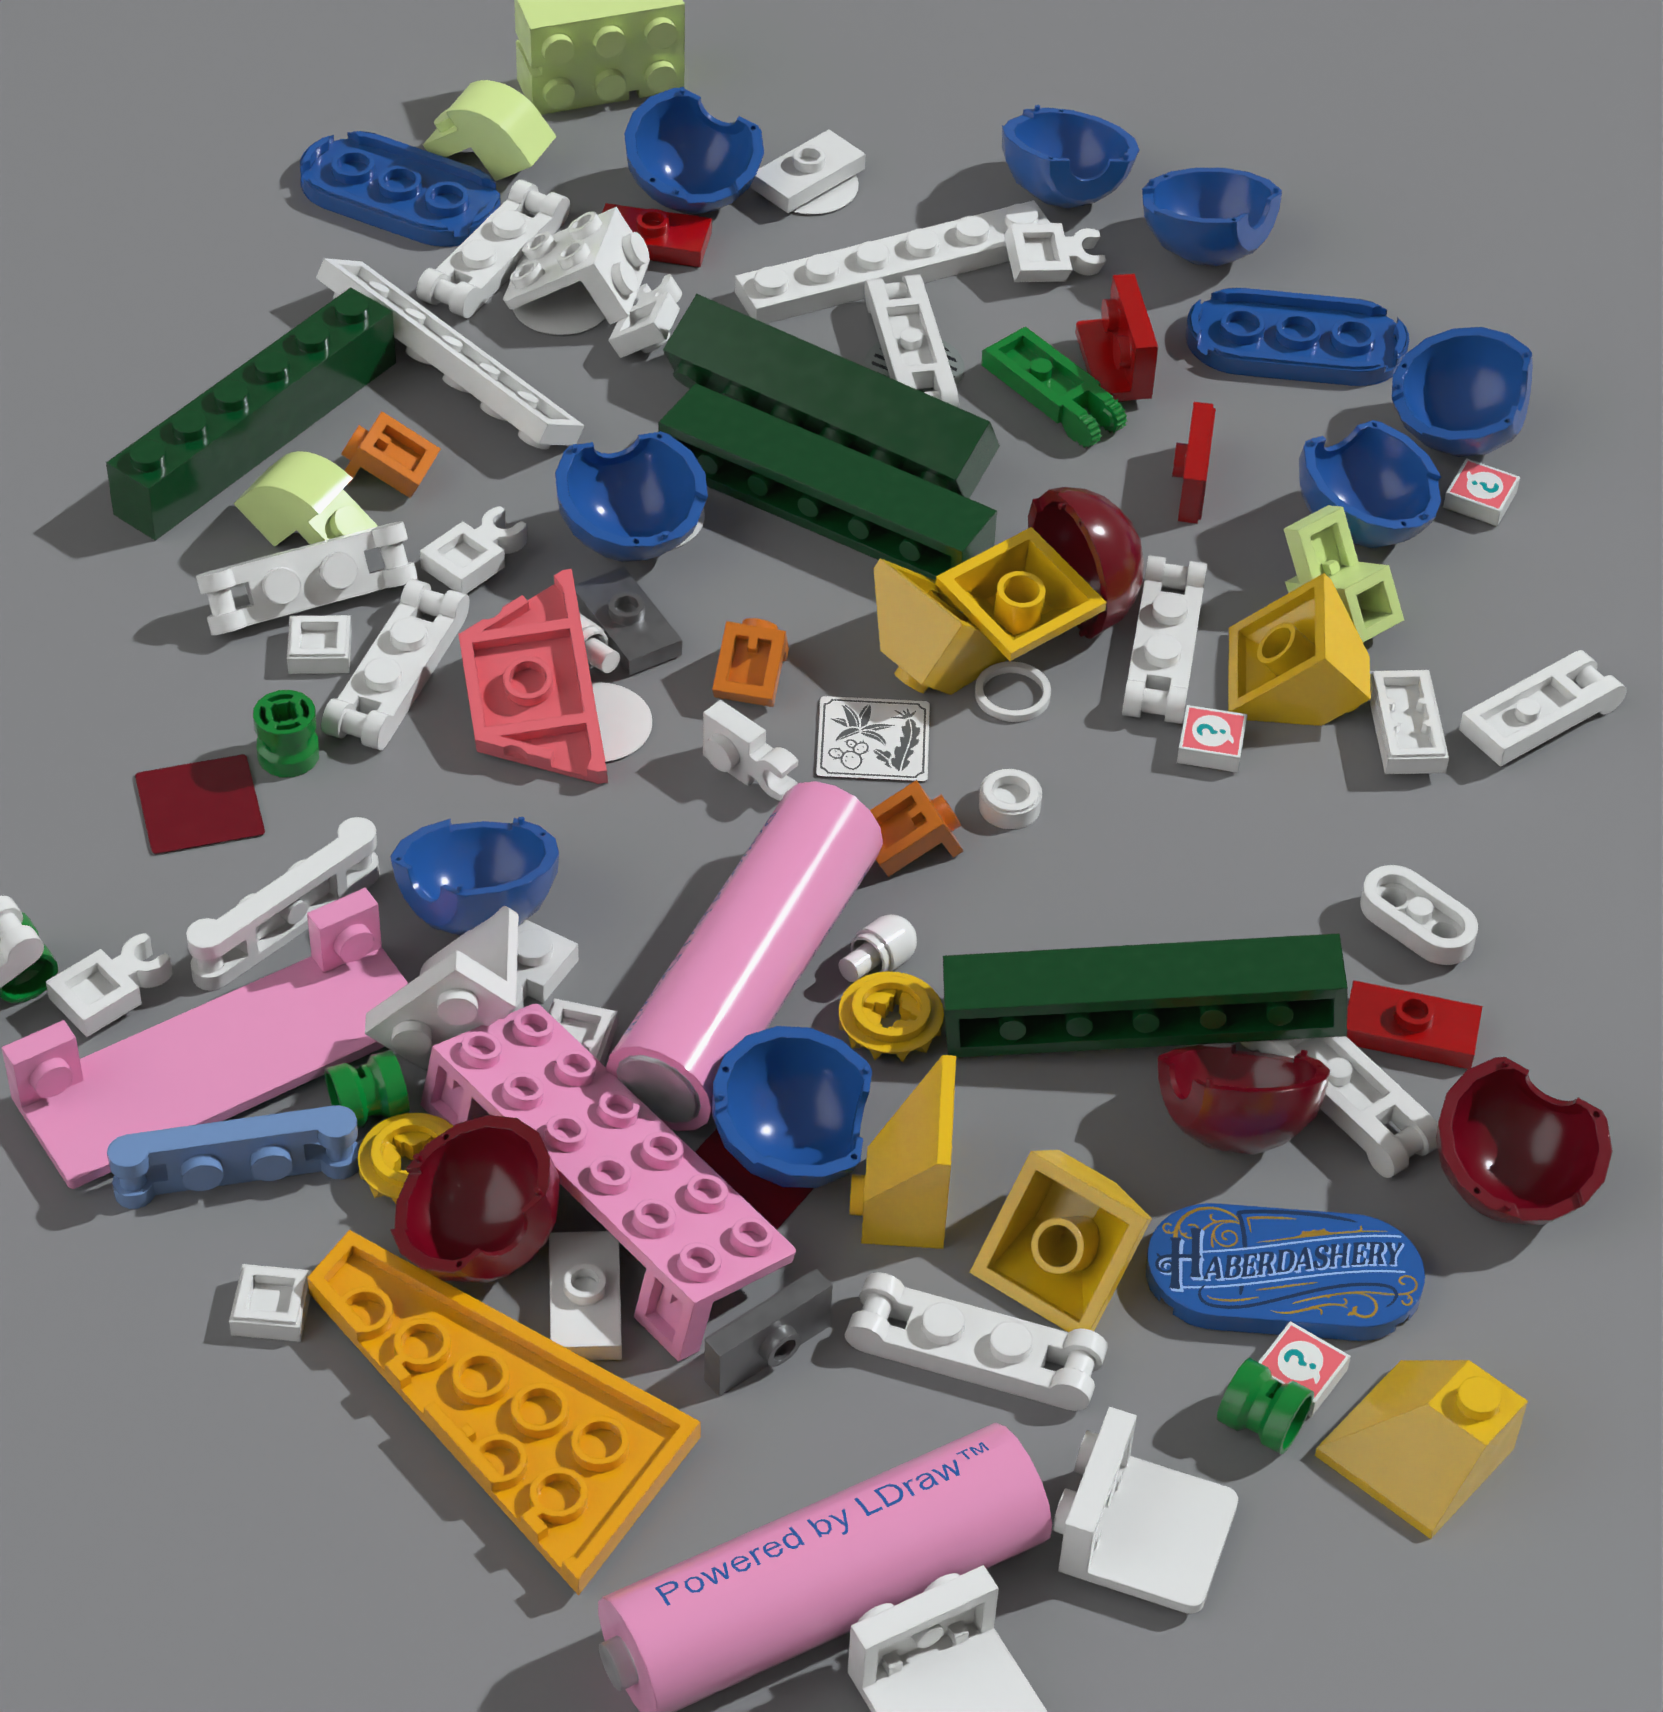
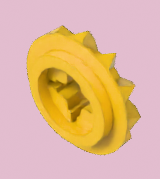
M893 971L877 972L856 980L843 993L838 1009L839 1030L847 1033L851 1048L865 1047L869 1049L874 1060L882 1053L896 1054L903 1062L910 1051L917 1050L927 1053L932 1039L935 1036H941L944 1009L940 997L926 982L906 973ZM895 1004L899 1005L900 1020H896L892 1027H882L881 1018H885L889 1011L893 1012Z
M404 1113L387 1118L374 1126L362 1140L358 1151L360 1179L368 1183L374 1198L387 1196L392 1198L396 1204L409 1174L401 1168V1157L406 1156L408 1159L413 1160V1156L416 1153L419 1154L428 1142L453 1127V1125L431 1114Z

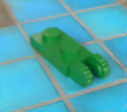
M1027 327L1019 329L982 350L981 366L1057 424L1061 422L1067 436L1074 442L1077 441L1079 446L1082 445L1083 448H1089L1098 443L1100 437H1102L1099 426H1103L1105 431L1108 430L1109 433H1115L1126 426L1125 423L1128 422L1126 419L1127 415L1122 404L1118 400H1114L1111 394L1101 388V383Z

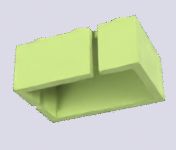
M514 0L515 32L519 39L516 40L517 80L524 96L537 108L541 115L629 100V91L636 90L639 98H643L672 88L684 87L685 3L683 0Z

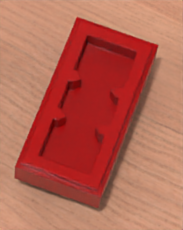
M605 203L602 213L617 207L632 232H637L644 239L650 260L701 267L712 234V218L665 212L654 208L644 209Z
M1194 402L1188 444L1176 442L1172 477L1183 478L1178 521L1198 524V520L1202 518L1216 408H1213L1214 404Z
M1353 980L1347 1008L1346 1037L1357 1047L1470 1069L1475 1055L1483 1006Z

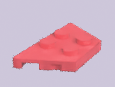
M566 569L553 576L554 584L527 600L521 595L503 606L500 613L495 617L482 619L458 634L476 750L479 753L603 784L608 783L607 767L572 569Z

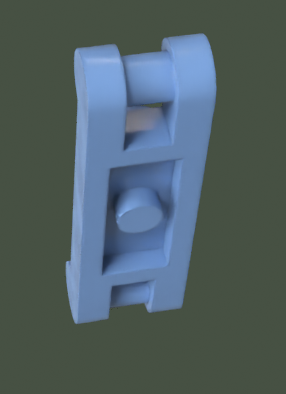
M333 1105L119 1136L110 1143L107 1150L109 1167L114 1174L112 1185L116 1202L128 1209H138L149 1204L155 1195L188 1190L206 1191L217 1186L259 1180L276 1181L287 1176L323 1172L327 1177L333 1179L349 1178L357 1173L359 1169V1146L356 1142L358 1136L357 1118L351 1109L345 1106Z

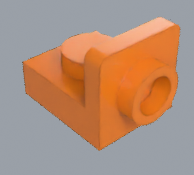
M381 411L369 431L360 425L357 427L341 455L350 460L344 471L352 479L361 467L411 498L441 448Z
M746 618L742 621V624L726 621L712 688L714 698L774 707L782 663L787 661L789 651L786 631L778 630L777 625L758 618Z
M917 780L870 810L881 827L883 845L876 860L888 877L940 843L945 846L953 858L964 851L953 834L954 830L962 826L956 814L942 794L931 800Z

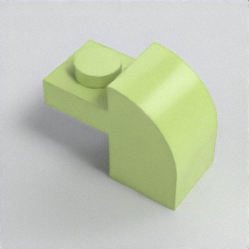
M480 80L470 83L451 107L435 119L434 125L437 129L425 141L423 146L426 151L445 158L471 147L493 179L498 181L532 167L557 136L537 108L519 91L500 82Z
M296 451L286 454L270 466L233 503L274 547L296 530L309 544L377 527V524L343 490L352 478L335 463L310 452Z
M1328 505L1284 528L1297 576L1285 581L1288 593L1325 573L1332 580L1362 642L1404 621L1389 565L1358 561L1343 507Z

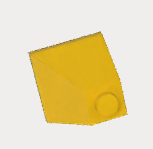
M1032 527L936 576L935 585L1009 661L1105 611L1107 603Z
M879 559L873 569L880 651L898 665L894 675L903 683L922 694L930 687L952 695L976 680L981 672L989 666L1008 660L935 585L936 580L884 559Z
M1325 573L1229 627V712L1247 714L1248 721L1323 726L1345 713L1354 711L1361 704L1371 699L1370 656L1332 580Z
M942 1055L867 1147L866 1175L852 1174L849 1215L863 1216L861 1244L944 1249L952 1156L956 1056Z
M1061 1150L1030 1151L969 1273L1067 1332L1080 1328L1095 1331L1152 1218L1116 1182Z
M1401 1360L1318 1445L1315 1456L1432 1539L1514 1450L1528 1400L1470 1360Z

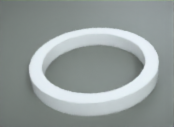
M1013 661L1000 662L989 666L978 676L975 685V698L980 708L988 715L1002 721L1023 722L1038 717L1047 709L1051 698V685L1048 678L1039 669L1029 664ZM1016 673L1033 679L1042 689L1043 696L1037 704L1030 708L1007 710L991 703L985 696L983 688L990 679L997 675Z

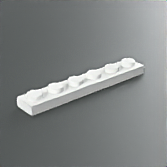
M1034 200L1014 204L990 212L966 216L958 220L915 229L910 232L867 241L855 246L823 254H815L811 257L735 275V294L750 317L766 324L864 299L865 280L882 278L884 283L902 282L903 276L920 274L923 282L926 283L1008 262L1010 260L1004 234L1010 223H1050V221Z
M323 259L316 279L335 292L333 295L334 299L351 287L392 310L394 338H397L407 346L406 353L413 359L433 365L444 373L442 379L449 386L459 391L470 393L480 400V408L485 413L494 418L508 421L519 429L518 437L521 440L540 449H549L551 445L571 446L577 444L585 425L362 261Z

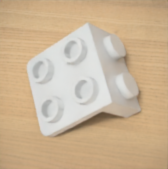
M617 207L598 215L594 211L585 213L575 219L568 228L552 235L547 231L539 233L524 244L522 248L524 255L510 276L511 281L503 300L509 309H515L578 281H582L609 324H613L630 315L650 261L647 245L640 234L632 232Z
M507 906L501 907L492 917L472 930L465 932L426 960L420 970V976L366 1013L365 1034L426 1070L429 1065L432 1046L481 1025L490 1026L498 1019L507 1017L516 1008L518 913Z
M1109 1407L1099 1434L1087 1430L1082 1440L1074 1470L1075 1473L1083 1475L1077 1492L1065 1488L1056 1510L1052 1531L1063 1534L1058 1572L1183 1613H1197L1203 1608L1236 1513L1238 1496L1233 1489L1130 1456L1137 1415Z
M984 1565L962 1575L957 1573L944 1575L932 1582L923 1593L897 1605L891 1603L878 1605L866 1612L857 1623L851 1625L848 1674L871 1712H1047L994 1629L999 1588Z

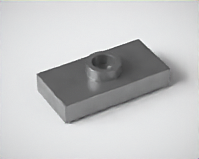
M624 566L575 585L579 611L583 616L603 629L608 637V646L619 653V663L629 676L682 655V639Z
M818 1269L810 1271L705 1338L704 1381L720 1397L767 1366L774 1367L786 1362L795 1354L801 1344L830 1327L833 1285Z

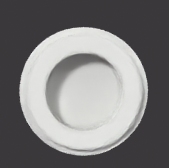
M1002 769L989 774L982 781L979 793V811L982 817L990 824L1002 829H1020L1029 826L1038 818L1041 810L1042 788L1032 775L1021 770Z

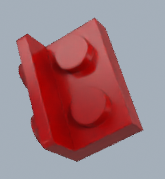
M1135 273L1113 275L1110 298L1102 300V319L1082 320L1076 323L1075 333L1087 373L1101 383L1100 387L1111 394L1114 400H1118V402L1152 399L1158 355L1156 337Z

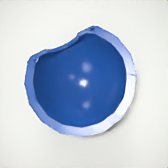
M684 87L672 88L650 96L632 113L624 133L628 168L636 183L656 202L683 214H702L719 210L732 204L749 189L764 156L762 131L757 124L740 116L732 123L714 118L704 108L701 97L686 90Z
M1035 105L1034 109H1024L1023 115L1008 120L1005 126L1002 125V150L1016 183L1044 203L1064 208L1093 204L1113 193L1130 174L1140 151L1135 138L1120 126L1100 117L1074 110L1040 108V105Z
M1190 168L1171 171L1149 179V182L1142 188L1144 217L1150 230L1165 249L1195 265L1221 266L1254 253L1265 242L1274 227L1280 209L1282 190L1269 179L1246 171L1228 168Z
M1485 327L1453 328L1425 338L1404 355L1393 374L1392 401L1405 429L1425 446L1456 457L1486 455L1513 441L1522 430L1528 410L1532 385V352L1526 345L1510 334Z
M1372 420L1357 425L1345 439L1330 447H1324L1326 442L1324 436L1312 438L1305 442L1299 457V482L1302 497L1311 514L1328 505L1343 507L1353 544L1367 548H1377L1405 542L1421 533L1437 516L1436 513L1441 504L1438 482L1441 475L1429 455L1407 435L1382 422Z
M661 431L638 435L636 441L631 446L616 453L598 452L594 449L593 442L573 444L564 451L555 472L560 514L573 535L586 547L600 555L621 562L651 559L679 546L693 533L708 499L706 474L692 451L671 435Z
M524 817L514 818L513 823L480 821L462 824H452L450 818L421 827L400 840L390 857L395 880L403 898L415 914L434 929L461 936L492 917L503 906H507L518 913V926L537 912L548 895L557 875L559 850L555 837L541 826L526 822Z
M775 1026L745 1036L724 1055L713 1081L712 1117L724 1148L749 1173L782 1187L818 1188L850 1175L861 1161L863 1138L860 1137V1129L865 1104L870 1092L872 1068L864 1058L844 1041L813 1028Z

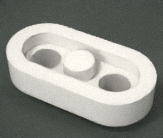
M1381 866L1372 870L1366 876L1360 906L1368 920L1429 962L1440 965H1452L1464 961L1471 955L1478 932V922L1475 915L1467 907L1418 873L1403 866Z

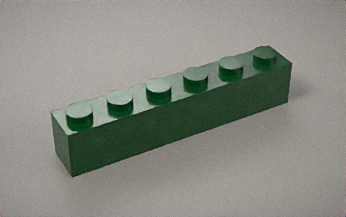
M350 287L106 462L113 515L155 541L396 364L393 311Z
M699 294L695 295L663 349L674 369L673 376L689 389L695 383L969 499L1000 447L990 421Z
M695 383L658 422V432L661 431L671 435L692 451L706 474L708 487L874 559H884L936 580V576L994 546L997 510Z
M1340 933L943 956L948 1055L956 1056V1058L1347 1036L1348 987Z

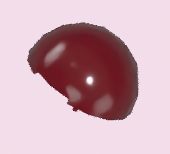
M1060 487L1049 489L1039 498H1034L1028 514V528L1032 527L1107 602L1105 611L1077 625L1080 629L1079 635L1081 637L1085 636L1088 639H1092L1121 621L1135 602L1143 583L1144 559L1141 539L1130 519L1120 508L1098 493L1082 488Z
M1203 1044L1176 1048L1159 1055L1157 1058L1158 1080L1162 1099L1173 1122L1182 1132L1207 1148L1250 1155L1283 1146L1316 1117L1324 1100L1330 1069L1320 1060L1307 1056V1050H1301V1053H1298L1294 1058L1271 1053L1237 1051L1236 1044Z
M1495 1057L1465 1071L1446 1093L1436 1133L1441 1167L1447 1180L1470 1207L1480 1214L1496 1221L1519 1225H1545L1584 1206L1605 1182L1613 1152L1608 1120L1602 1110L1579 1097L1572 1101H1564L1543 1093L1531 1082L1529 1070L1507 1057Z
M486 1115L458 1123L428 1142L419 1154L416 1153L413 1156V1161L405 1169L409 1174L396 1201L395 1229H390L400 1254L422 1270L442 1281L487 1283L509 1276L532 1260L547 1242L556 1222L560 1176L539 1132L518 1118Z

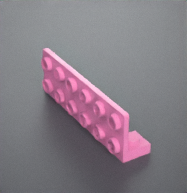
M366 887L307 913L311 947L310 957L80 1059L76 1037L65 1020L1 1047L11 1098L69 1188H78L111 1172L107 1150L110 1143L119 1136L224 1121L324 1075L325 1068L341 1063L348 1064L385 1047L365 1034L366 1013L403 988L408 982L382 948L379 906Z
M531 1004L508 1014L504 1019H498L490 1026L481 1025L432 1046L420 1105L429 1114L440 1117L453 1126L461 1122L486 1116L489 1113L494 1116L518 1118L539 1132L560 1176V1184L646 1268L634 1318L678 1362L700 1351L713 1302L793 1262L796 1248L620 1080L608 1073L606 1067L541 1005Z

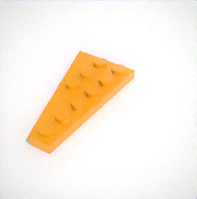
M351 1230L342 1237L307 1277L311 1297L578 1596L701 1437V1422Z

